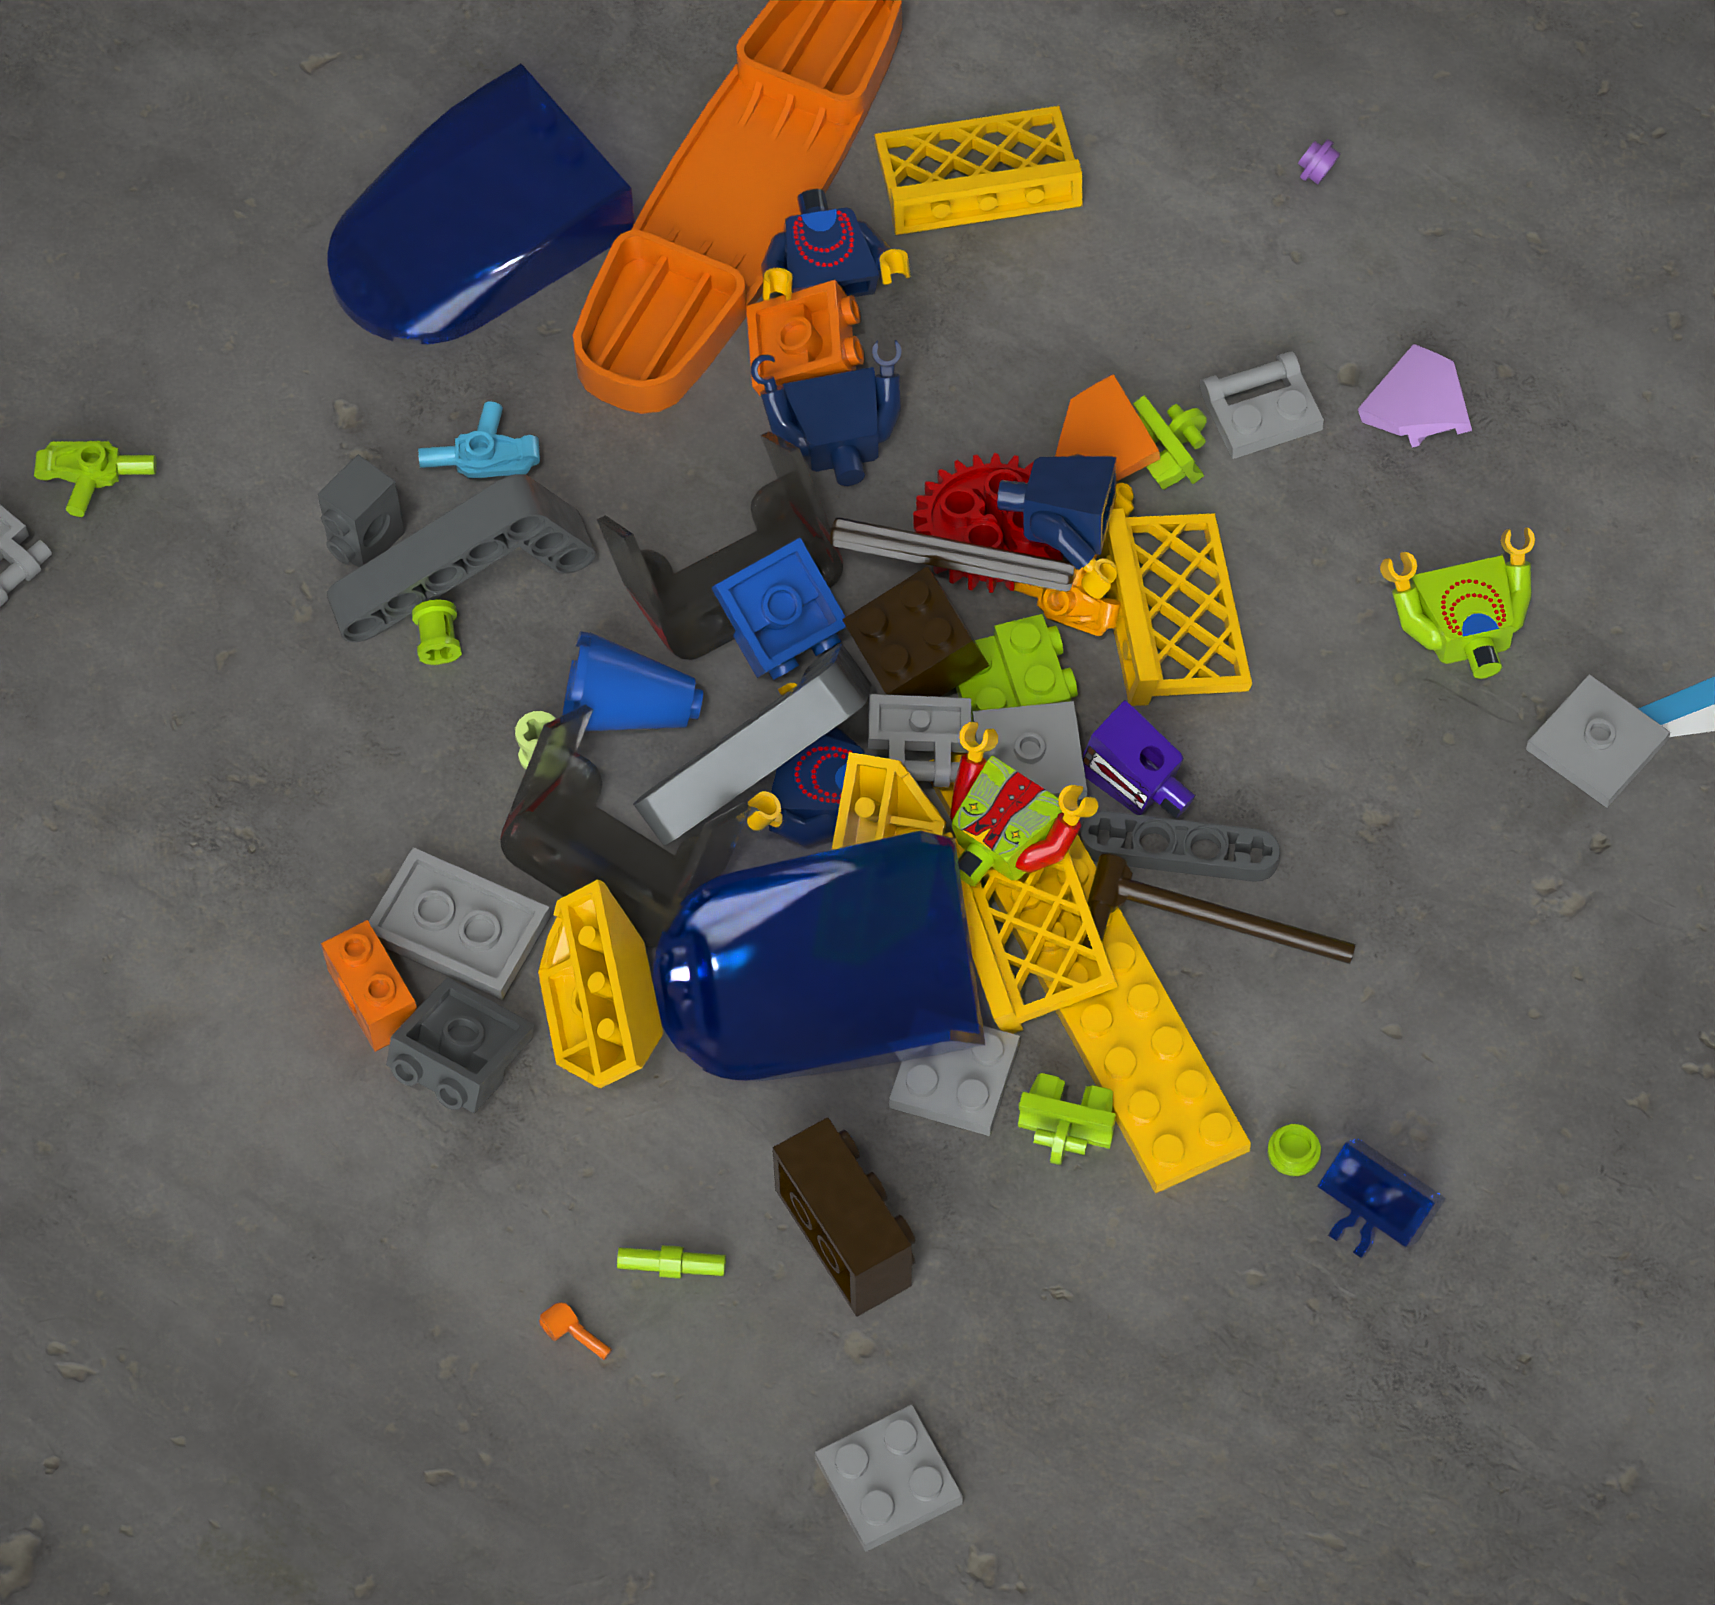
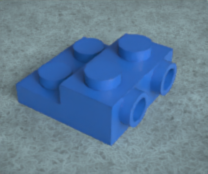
M801 538L796 539L711 588L736 632L732 635L757 678L769 672L772 679L775 680L798 667L799 664L795 657L811 648L814 655L817 656L842 642L837 633L846 628L842 621L845 615Z

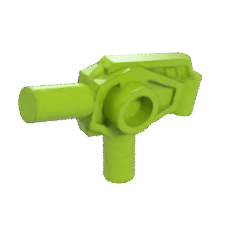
M53 441L45 449L36 452L34 476L44 481L51 480L52 478H61L75 483L65 509L73 516L83 517L95 488L113 486L114 483L119 482V475H155L157 462L155 455H120L118 448L112 446L109 441Z

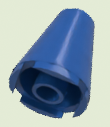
M579 632L575 645L580 647L578 660H572L562 713L566 717L561 724V729L578 732L686 728L689 718L698 720L703 700V690L695 688L696 679L594 633Z

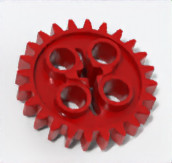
M994 453L991 462L986 464L983 463L977 454L973 455V466L966 467L962 462L956 460L954 461V474L939 469L937 471L938 483L926 481L925 495H920L916 498V511L913 512V529L917 533L1004 550L1010 549V551L1063 561V555L1059 550L1045 543L1028 540L1024 536V512L998 510L997 499L1000 481L1028 483L1034 461L1023 469L1019 467V456L1014 455L1008 464H1001L998 453ZM933 566V572L936 574L947 570V568ZM949 569V583L954 584L962 577L968 578V590H973L979 581L986 582L989 593L994 592L997 582H1004L1009 591H1014L1015 582Z

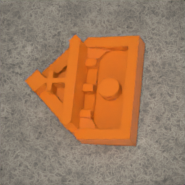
M1112 374L1070 400L1055 457H1068L1076 454L1116 457V481H1119L1161 458L1159 449L1116 377Z

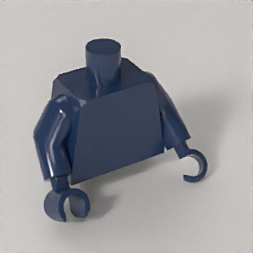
M878 340L875 342L872 348V356L876 364L880 365V374L876 376L874 367L784 383L777 386L774 376L762 378L758 374V366L761 362L769 360L775 363V358L768 354L756 357L751 365V375L757 383L763 384L765 387L760 394L773 437L796 457H804L812 471L818 472L834 469L836 481L839 485L852 486L861 482L865 478L862 463L871 462L878 458V444L890 438L901 412L900 375L895 373L894 368L902 352L897 340H895L896 356L890 361H883L879 358L877 354Z

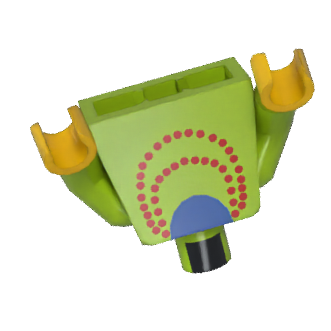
M1528 527L1524 529L1525 544L1518 550L1511 545V530L1506 529L1501 535V545L1510 554V561L1505 563L1503 555L1415 574L1417 570L1416 559L1409 552H1401L1400 558L1404 569L1401 575H1398L1394 571L1392 560L1390 558L1384 559L1380 566L1381 574L1388 581L1395 583L1396 588L1392 591L1403 631L1426 649L1434 650L1439 660L1443 663L1449 664L1468 659L1475 678H1488L1497 674L1502 669L1498 652H1503L1510 648L1513 633L1522 628L1531 601V564L1525 561V554L1532 550L1535 543L1532 530Z

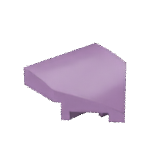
M1415 344L1409 348L1358 408L1362 423L1399 436L1408 434L1412 448L1420 446L1427 436L1449 431L1450 429L1455 428L1457 435L1472 431L1454 362Z

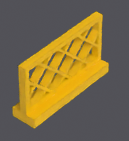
M1060 106L874 134L875 147L892 210V224L895 235L1082 206V170L1079 160L1074 158ZM1052 124L1054 128L1045 139L1028 132L1033 126ZM994 132L1008 136L999 146L982 139L986 134ZM949 139L961 143L953 153L936 146L940 141ZM1018 142L1035 149L1027 159L1010 152V150ZM903 146L915 150L906 160L888 152L890 148ZM972 149L989 156L980 166L963 159ZM1046 154L1062 161L1038 165ZM925 156L942 163L934 173L917 166ZM999 162L1015 168L991 172ZM953 169L968 175L944 179ZM906 176L921 182L920 184L897 187Z
M1124 508L1113 509L1101 555L1098 554L1099 559L1104 558L1114 562L1117 567V577L1111 583V588L1106 593V596L1121 603L1117 624L1113 630L1128 703L1131 706L1149 705L1152 696L1249 691L1252 686V680L1215 513L1125 517ZM1204 530L1207 542L1206 547L1200 553L1178 538L1183 531ZM1133 533H1150L1161 541L1162 544L1151 555L1135 544ZM1169 548L1191 562L1181 575L1159 561ZM1197 568L1215 579L1216 588L1210 595H1207L1187 581ZM1149 570L1172 585L1161 598L1143 585L1142 578ZM1178 590L1200 605L1190 618L1167 603ZM1206 610L1221 619L1225 624L1226 630L1219 638L1196 623ZM1158 613H1161L1181 627L1170 641L1152 628L1151 621ZM1187 632L1210 648L1199 661L1177 646ZM1217 653L1234 665L1236 676L1220 677L1205 665ZM1169 655L1190 670V672L1183 679L1163 680L1160 664Z
M951 832L944 834L940 865L991 1013L1001 1031L1012 1034L1023 1030L1021 1024L1023 1022L1118 987L1069 850L1061 862L1050 865L1064 871L1067 876L1058 896L1035 888L1044 868L1030 873L1025 883L1018 880H1010L995 869H989L983 876L988 878L984 888L981 880L973 887L961 880L951 868L965 849L958 844L957 839L953 837ZM998 883L1020 891L1009 915L990 908L988 901ZM1071 891L1076 904L1067 901ZM1030 896L1052 904L1041 928L1018 919ZM1062 909L1079 915L1082 918L1083 923L1074 941L1051 933ZM995 920L1004 923L1000 932L997 928ZM1013 928L1036 936L1025 960L1006 953L1004 945ZM1086 934L1088 935L1092 949L1082 945L1086 937ZM1046 941L1069 950L1057 973L1034 964ZM1078 954L1097 961L1102 976L1082 984L1066 978ZM1011 965L1020 968L1016 977L1014 976ZM1029 973L1052 981L1045 998L1024 1005L1020 990ZM1062 986L1068 988L1059 992Z

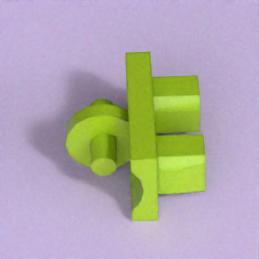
M1145 395L1134 402L1133 405L1139 412L1138 416L1154 443L1160 441L1165 447V450L1160 453L1161 459L1146 466L1160 487L1164 490L1187 476L1192 484L1204 477L1194 459L1182 445L1189 441L1194 449H1198L1205 444L1206 439L1200 433L1207 422L1204 413L1198 408H1192L1184 412L1179 404H1175L1167 411V414L1173 420L1168 426Z
M1039 1073L1030 1092H1022L1019 1103L1018 1127L1036 1131L1033 1143L1052 1147L1050 1163L1061 1165L1065 1151L1085 1155L1088 1144L1110 1149L1114 1136L1116 1113H1112L1113 1091L1095 1085L1086 1086L1081 1105L1062 1101L1065 1081L1056 1076Z

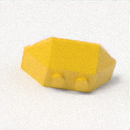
M849 752L812 955L814 958L866 966L926 927L929 923L946 821L904 764L899 760Z
M597 879L557 900L553 913L556 919L547 936L538 975L556 1065L598 1088H603L643 1068L664 1033L645 943L606 884Z

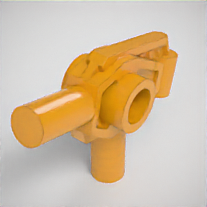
M1075 568L1074 582L1071 590L1067 592L1015 582L1014 591L1037 598V606L1044 611L1046 618L1096 636H1102L1109 628L1116 627L1121 603L1111 598L1102 597L1097 599L1085 592L1082 587V578L1087 571L1083 568L1079 570Z

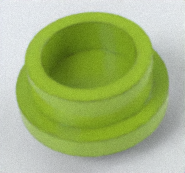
M1289 1124L1277 1129L1269 1139L1267 1154L1272 1166L1282 1174L1301 1176L1312 1171L1318 1164L1321 1145L1317 1136L1307 1127L1300 1124Z

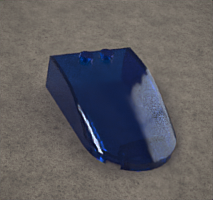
M521 63L467 96L427 127L343 213L332 232L327 252L328 271L334 295L344 312L355 323L383 339L393 341L394 337L420 339L421 345L460 338L479 329L611 248L614 240L620 234L631 230L635 223L632 188Z
M915 831L718 876L695 889L681 902L680 905L683 908L675 917L669 930H663L658 942L653 965V986L662 1026L679 1052H684L695 1063L700 1065L704 1071L721 1078L758 1082L902 1062L985 1045L955 838L924 831Z

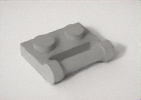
M1293 351L1277 355L1276 361L1220 379L1214 375L1200 380V390L1204 402L1232 459L1323 430L1324 419L1301 374L1299 362ZM1282 379L1285 388L1229 406L1224 398Z

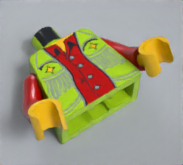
M968 722L960 731V743L968 753L961 756L954 783L950 812L951 826L958 844L965 849L951 868L961 880L973 887L978 884L991 867L1010 880H1018L1027 872L1032 873L1061 862L1081 828L1080 817H1091L1098 810V802L1094 797H1085L1078 807L1077 800L1083 792V786H1066L1058 798L993 755L988 760L983 758L984 752L991 751L997 745L998 734L993 728L986 729L983 734V741L979 745L975 738L978 722Z

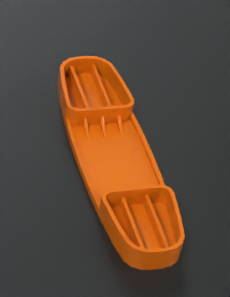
M770 0L739 39L736 47V65L710 99L676 151L643 206L632 229L620 234L614 240L591 287L573 333L577 376L586 391L601 401L623 410L640 414L660 412L677 404L708 369L747 317L746 306L756 303L762 295V261L772 237L783 232L785 219L790 216L801 215L797 196L811 189H822L826 193L840 169L868 114L892 60L902 31V0Z

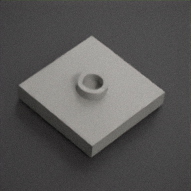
M1589 674L1528 740L1526 750L1608 808L1669 739L1670 731Z
M1074 701L973 711V722H978L975 738L979 745L983 741V734L986 729L993 728L998 734L997 745L991 751L984 752L983 758L988 760L993 755L1058 798L1061 791L1069 785L1083 786V792L1079 795L1078 800L1087 797Z

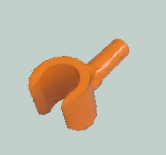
M556 1303L540 1315L539 1324L553 1341L558 1340L565 1333L569 1332L575 1340L577 1339L603 1360L612 1351L611 1348L585 1330V1327L579 1323L577 1316L566 1303Z

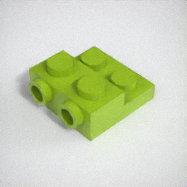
M1043 614L994 625V636L975 640L990 666L956 687L959 698H971V722H973V711L1070 702L1071 698L1078 696L1072 669L1070 667L1061 669L1057 658L1058 655L1063 654L1059 630L1056 625L1047 627Z

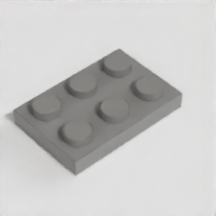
M413 847L371 916L369 923L384 948L502 1000L551 915L550 908L542 903Z

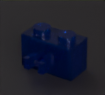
M1359 1138L1345 1142L1317 1185L1321 1190L1351 1209V1213L1347 1217L1339 1220L1333 1226L1328 1236L1338 1241L1342 1238L1348 1227L1356 1226L1361 1218L1366 1220L1359 1231L1361 1242L1353 1251L1360 1258L1365 1257L1371 1249L1375 1240L1376 1227L1404 1247L1417 1243L1446 1200L1444 1196Z

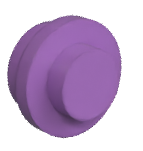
M1327 139L1322 146L1316 141L1312 143L1298 163V165L1305 169L1300 176L1301 179L1306 182L1309 178L1317 185L1322 181L1340 156V153L1332 148L1334 142Z

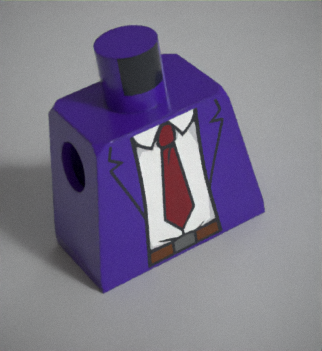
M1126 700L1091 735L1082 756L1085 778L1134 814L1143 815L1156 802L1177 819L1194 800L1196 795L1175 778L1184 760L1182 754Z

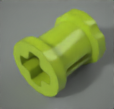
M437 599L422 602L413 608L412 620L419 627L421 642L417 647L420 662L429 665L451 663L462 655L460 642L455 639L453 621L457 617V610L454 603L448 600Z

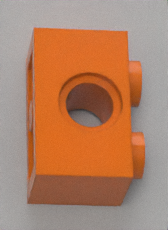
M366 920L322 942L321 945L328 972L370 1045L376 1052L390 1044L391 1036L415 1012L417 1007L414 998L372 926Z

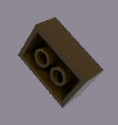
M829 1117L772 1147L775 1191L855 1316H860L912 1286V1265L915 1264V1258L912 1253V1244L915 1243V1237L906 1220L900 1214L893 1217L884 1202L887 1200V1195L878 1177L873 1172L865 1174L856 1159L860 1155L850 1134L845 1129L838 1132Z

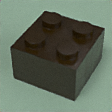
M928 566L842 619L886 695L941 697L990 666L948 595Z

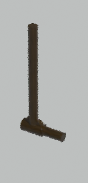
M1101 854L1099 856L1088 898V905L1102 942L1110 913L1123 906L1126 900L1348 964L1352 960L1355 950L1354 943L1131 880L1133 873L1125 859L1113 854ZM1086 934L1082 945L1092 949L1090 940L1088 938V935Z

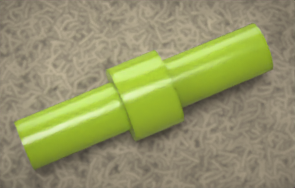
M662 1245L661 1250L621 1247L618 1249L617 1269L659 1272V1277L678 1279L682 1278V1273L712 1276L725 1275L726 1255L684 1252L683 1246Z

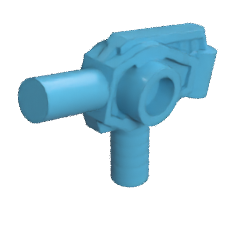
M485 402L477 431L460 434L455 439V446L419 448L420 468L456 465L457 472L464 474L467 478L527 474L532 466L540 462L539 438L534 435H526L514 439L496 434L503 408L496 402Z

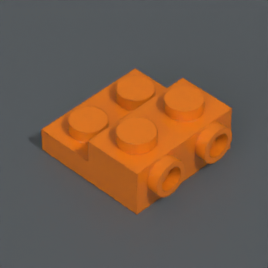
M836 280L794 292L791 295V300H786V296L781 295L746 306L750 365L760 355L768 354L773 356L775 363L769 360L761 362L758 366V374L762 378L774 376L777 386L784 383L854 371L857 365L864 363L861 343L856 336H853L852 325L860 323L861 320L858 304L852 295H846ZM751 375L752 387L761 396L760 392L765 387L763 384L757 383Z

